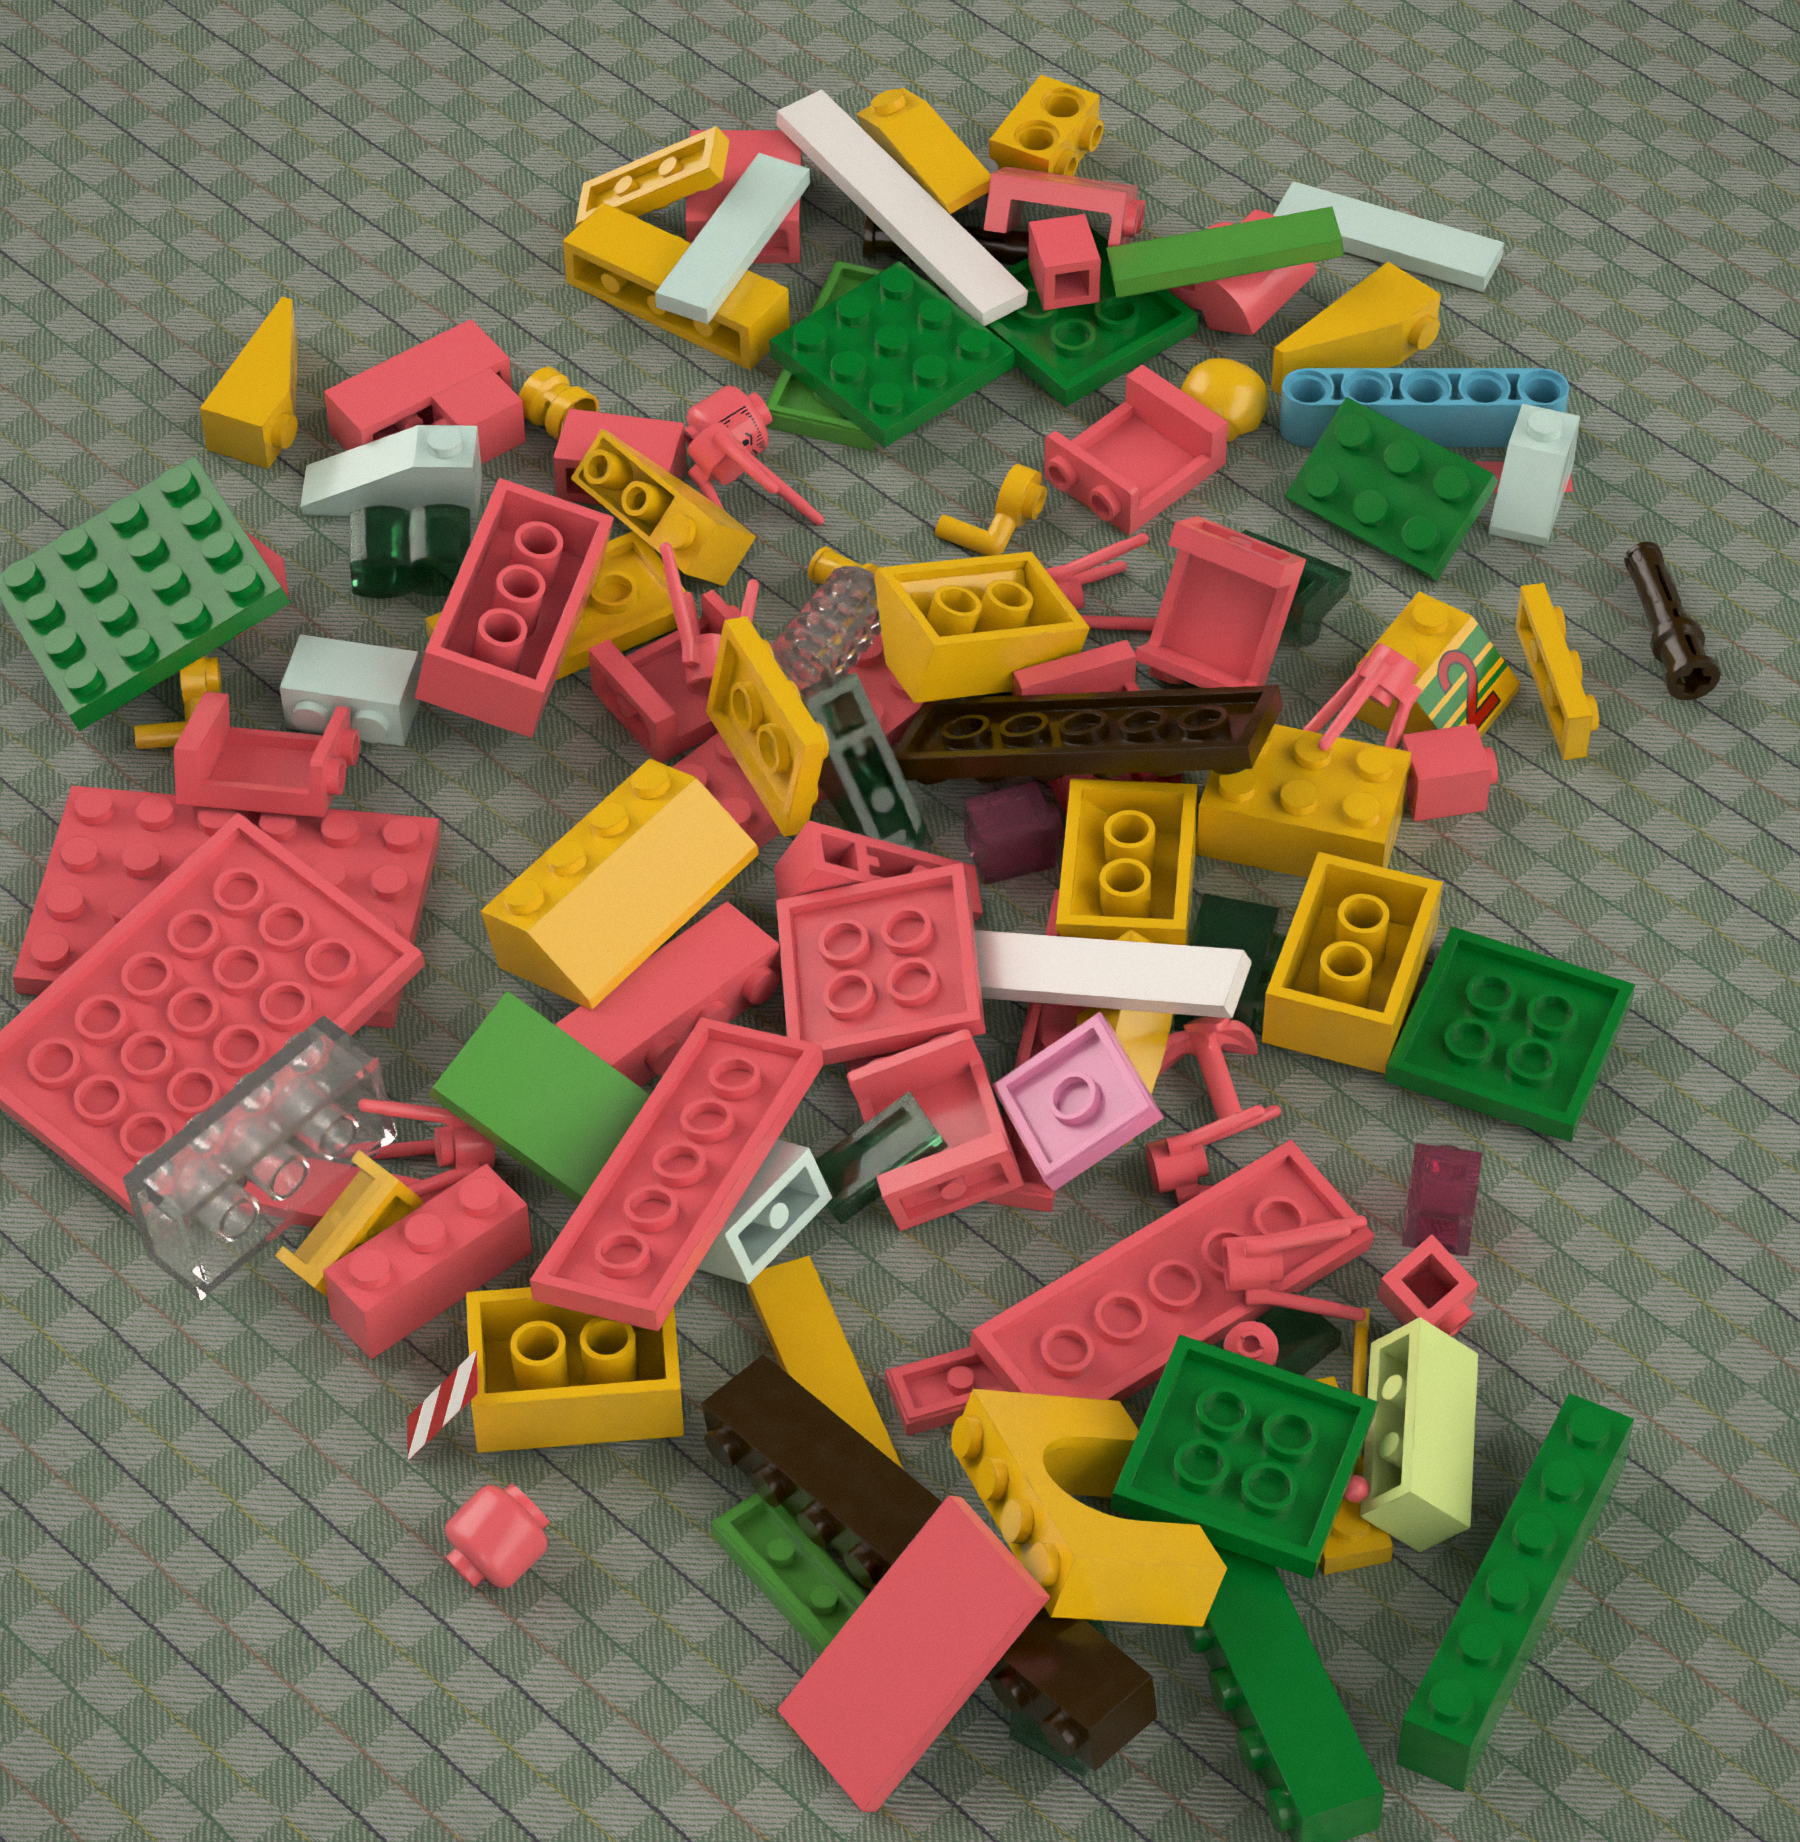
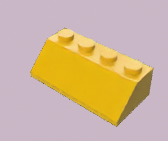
M649 758L480 911L498 967L593 1010L759 855L757 844L696 777Z

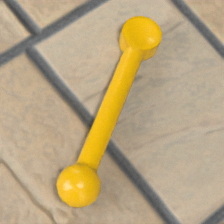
M1362 1308L1366 1312V1318L1363 1321H1355L1352 1393L1363 1397L1366 1396L1370 1308Z

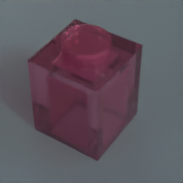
M1036 781L964 799V841L984 885L1056 867V841L1063 840L1064 838L1063 823L1057 806L1054 803L1046 804Z
M1416 1143L1402 1239L1403 1247L1417 1248L1433 1234L1449 1253L1468 1256L1483 1152L1463 1150L1451 1145L1435 1146Z

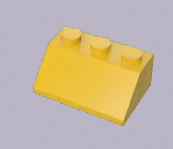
M1032 551L877 567L874 576L885 663L913 703L1011 692L1013 671L1081 653L1090 627Z
M1091 779L1070 780L1056 919V932L1063 937L1116 940L1129 930H1133L1153 943L1189 945L1197 843V784Z

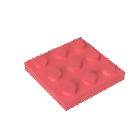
M963 862L776 900L787 1037L822 1045L824 1065L914 1048L927 1043L936 1036L951 1034L962 1029H969L972 1036L986 1034L969 877Z

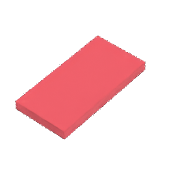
M948 1495L777 1710L862 1812H877L1045 1605L1050 1596L962 1497Z

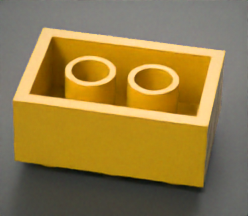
M1274 724L1252 769H1245L1229 775L1218 774L1210 770L1199 803L1196 855L1309 878L1318 851L1387 868L1407 802L1412 752L1337 737L1328 750L1322 751L1318 747V742L1324 734Z
M1318 851L1265 993L1262 1043L1386 1074V1065L1403 1031L1437 932L1443 882Z
M531 1287L466 1292L469 1356L475 1350L477 1351L478 1393L471 1400L477 1453L684 1436L675 1306L657 1332L535 1301L532 1298Z

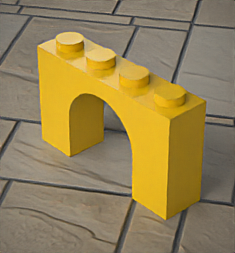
M972 1389L963 1415L958 1417L954 1423L950 1447L1016 1559L1050 1596L1044 1605L1050 1617L1203 1627L1227 1567L1200 1525L1123 1519L1097 1511L1070 1496L1082 1495L1112 1498L1114 1488L1139 1431L1121 1402Z

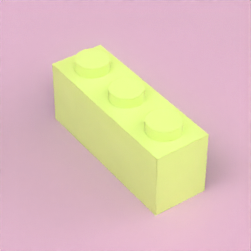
M1421 1317L1371 1343L1367 1398L1378 1401V1405L1364 1444L1362 1477L1368 1482L1370 1490L1365 1500L1361 1501L1360 1517L1418 1552H1422L1470 1528L1478 1353Z

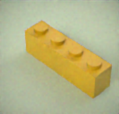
M604 202L563 240L566 283L748 370H751L770 351L769 340L790 327L789 289L749 270L745 272L708 324L656 308L655 292L692 243Z

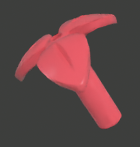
M1206 1016L1184 1024V1031L1168 1035L1158 1077L1186 1054H1191L1197 1057L1217 1120L1236 1112H1241L1242 1109L1222 1051L1257 1055V1042L1253 1031L1238 1020Z

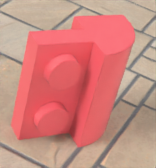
M1254 209L1241 223L1276 216ZM1216 223L1207 229L1233 225V223ZM1314 262L1170 288L1168 290L1191 309L1202 310L1208 329L1254 335L1317 273Z

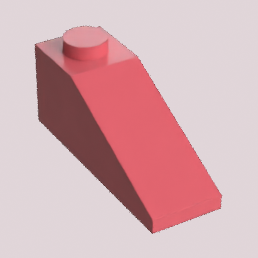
M808 820L774 866L777 899L962 862ZM964 863L969 877L973 921H977L983 914L976 866Z

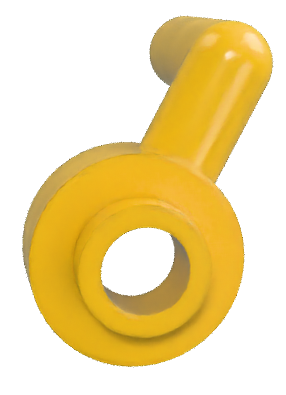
M1018 463L1010 469L999 491L995 506V517L988 531L943 514L936 525L935 536L985 556L1002 555L1016 526H1023L1028 518L1036 520L1043 509L1047 497V487L1041 485V472Z
M206 654L180 670L185 721L135 725L136 749L175 747L204 692L222 693L219 657L208 658Z

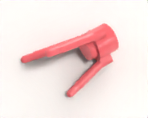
M717 422L710 425L690 443L687 454L696 464L687 474L700 488L702 494L723 510L724 508L711 482L718 480L721 485H726L737 479L745 471L771 494H779L815 525L820 526L824 523V517L754 457L741 441L736 439L724 423Z
M1140 533L1065 565L1045 570L1075 609L1084 608L1083 585L1122 573L1127 569V564L1124 561L1095 566L1145 545L1149 541V536L1146 533ZM1080 615L1090 629L1152 631L1156 621L1155 618Z
M665 542L661 544L660 551L681 642L682 665L685 666L686 687L692 693L709 695L721 635L700 633L693 594L691 592L683 593L672 546ZM751 579L747 583L740 617L747 616L751 623L754 617L759 590V582L756 579Z
M1378 643L1369 658L1366 656L1363 658L1354 674L1302 730L1318 733L1346 703L1318 742L1319 749L1326 751L1337 737L1341 735L1368 698L1387 709L1392 701L1396 700L1398 705L1384 746L1398 749L1411 707L1422 692V689L1412 683L1420 671L1419 667L1390 647Z
M361 1099L358 1102L359 1110L385 1116L445 1123L446 1127H436L434 1139L358 1146L337 1149L333 1153V1159L337 1162L351 1161L358 1150L372 1160L435 1154L438 1166H450L451 1170L406 1185L419 1197L454 1185L484 1164H487L491 1169L495 1164V1144L449 1110L372 1099Z
M1255 1105L1188 1133L1146 1143L1147 1164L1157 1194L1160 1195L1174 1191L1177 1203L1181 1205L1214 1186L1198 1185V1178L1209 1175L1207 1157L1203 1146L1280 1116L1281 1108L1278 1105H1271L1266 1108L1261 1105Z
M1359 1215L1345 1219H1336L1268 1235L1223 1238L1222 1265L1227 1292L1244 1291L1245 1306L1272 1305L1334 1318L1363 1321L1366 1318V1312L1362 1308L1271 1290L1269 1288L1270 1282H1282L1283 1250L1346 1238L1351 1234L1352 1230L1361 1229L1367 1225L1366 1217Z

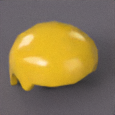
M1212 358L1194 366L1180 390L1228 421L1227 442H1232L1238 435L1255 431L1269 408L1267 387L1259 374L1249 366L1231 359Z

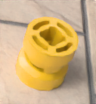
M547 366L534 372L519 392V397L523 402L524 418L534 425H545L547 433L557 441H559L569 409L599 412V401L593 394L583 387H571L567 376L553 367Z

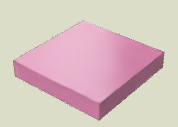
M1101 1012L991 1085L1044 1182L1053 1191L1164 1118L1114 1029Z

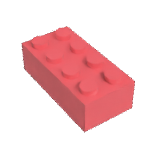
M499 478L425 650L415 698L533 738L602 566L614 517Z

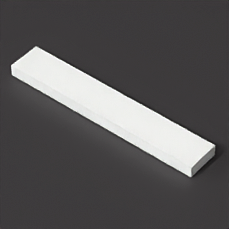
M822 89L777 111L776 126L971 317L983 326H986L1027 304L1028 290Z
M975 930L982 998L1233 1018L1252 963L1245 951L1240 949Z

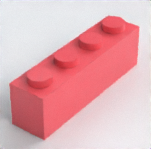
M726 901L648 957L593 1010L581 1005L554 1025L641 1087L656 1075H663L701 1017L729 1023L752 1005L761 1004L770 998L776 988L781 985L779 943Z

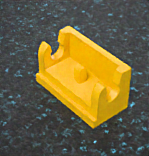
M360 1150L356 1152L351 1161L361 1170L295 1253L282 1246L275 1254L278 1260L326 1297L324 1269L419 1208L424 1202L401 1181Z

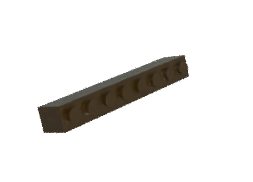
M764 1354L701 1403L708 1432L704 1436V1440L715 1459L726 1468L730 1469L734 1465L750 1478L754 1489L767 1504L774 1508H777L779 1505L785 1507L797 1518L802 1531L814 1544L821 1548L827 1544L844 1558L845 1564L852 1575L867 1588H872L879 1583L943 1503ZM1044 1606L985 1677L990 1682L997 1698L1006 1708L1017 1714L1023 1710L1040 1725L1048 1742L1059 1753L1066 1757L1074 1753L1094 1771L1100 1768L1158 1717L1153 1676L1084 1619L1050 1617Z

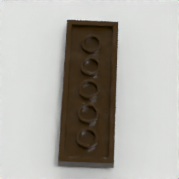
M1279 685L970 697L937 700L922 704L888 760L893 781L916 780L924 785L937 784L947 779L975 778L979 782L990 783L1002 780L1005 777L1034 776L1037 780L1049 781L1061 778L1064 775L1093 774L1097 778L1109 779L1124 773L1153 772L1157 776L1169 777L1184 771L1213 770L1218 774L1229 775L1253 768L1283 705Z

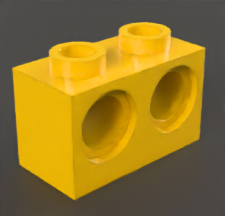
M1040 75L989 139V158L996 161L999 169L1012 167L1074 176L1078 163L1088 151L1093 152L1098 147L1103 135L1104 122L1099 119L1100 95Z

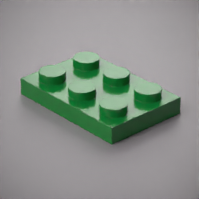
M1346 396L1284 497L1291 505L1437 582L1499 481L1488 470Z

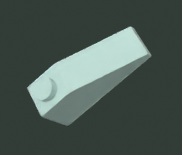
M417 425L306 465L300 505L301 516L478 518L482 485L478 427L464 425Z

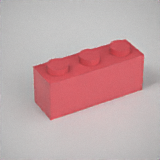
M472 319L465 321L325 390L324 397L329 433L347 451L417 425H430L434 422L431 396L489 367L512 389L510 359Z
M484 1164L323 1270L331 1318L372 1360L465 1298L466 1292L475 1291L532 1253L527 1203L487 1164Z

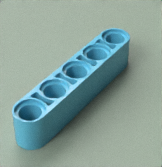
M1544 368L1297 369L1283 379L1279 430L1281 436L1287 442L1296 446L1315 447L1347 396L1442 447H1508L1522 404L1566 413L1570 386L1562 374Z

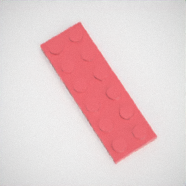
M701 1017L531 1277L530 1286L533 1300L658 1332L824 1065L822 1045Z
M1290 1139L973 1329L969 1345L1008 1392L1122 1402L1161 1378L1179 1334L1215 1345L1225 1339L1234 1326L1241 1322L1254 1321L1276 1307L1272 1305L1245 1306L1244 1291L1227 1292L1222 1265L1223 1238L1268 1235L1358 1215ZM1366 1225L1364 1228L1352 1230L1351 1234L1346 1238L1283 1250L1282 1282H1270L1269 1289L1298 1294L1369 1250L1375 1234Z

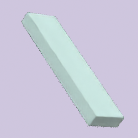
M758 153L655 292L656 308L708 324L809 186L810 169Z
M1294 181L1273 214L1277 217L1333 206L1342 237L1343 252L1384 264L1389 261L1398 268L1480 292H1484L1503 255L1504 242Z

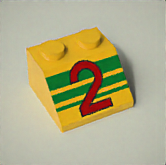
M1420 591L1365 655L1369 658L1376 645L1381 643L1400 653L1420 669L1412 683L1422 689V692L1411 707L1402 736L1410 733L1475 724L1481 738L1519 692L1520 681L1472 615ZM1368 698L1354 717L1388 733L1398 701L1393 700L1387 709Z

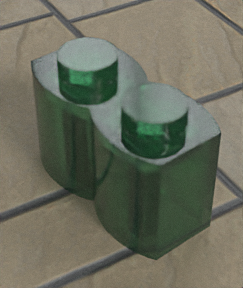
M432 504L409 511L400 507L378 505L350 512L352 594L376 599L394 598L411 592L426 596H448L472 542L470 509L453 504Z

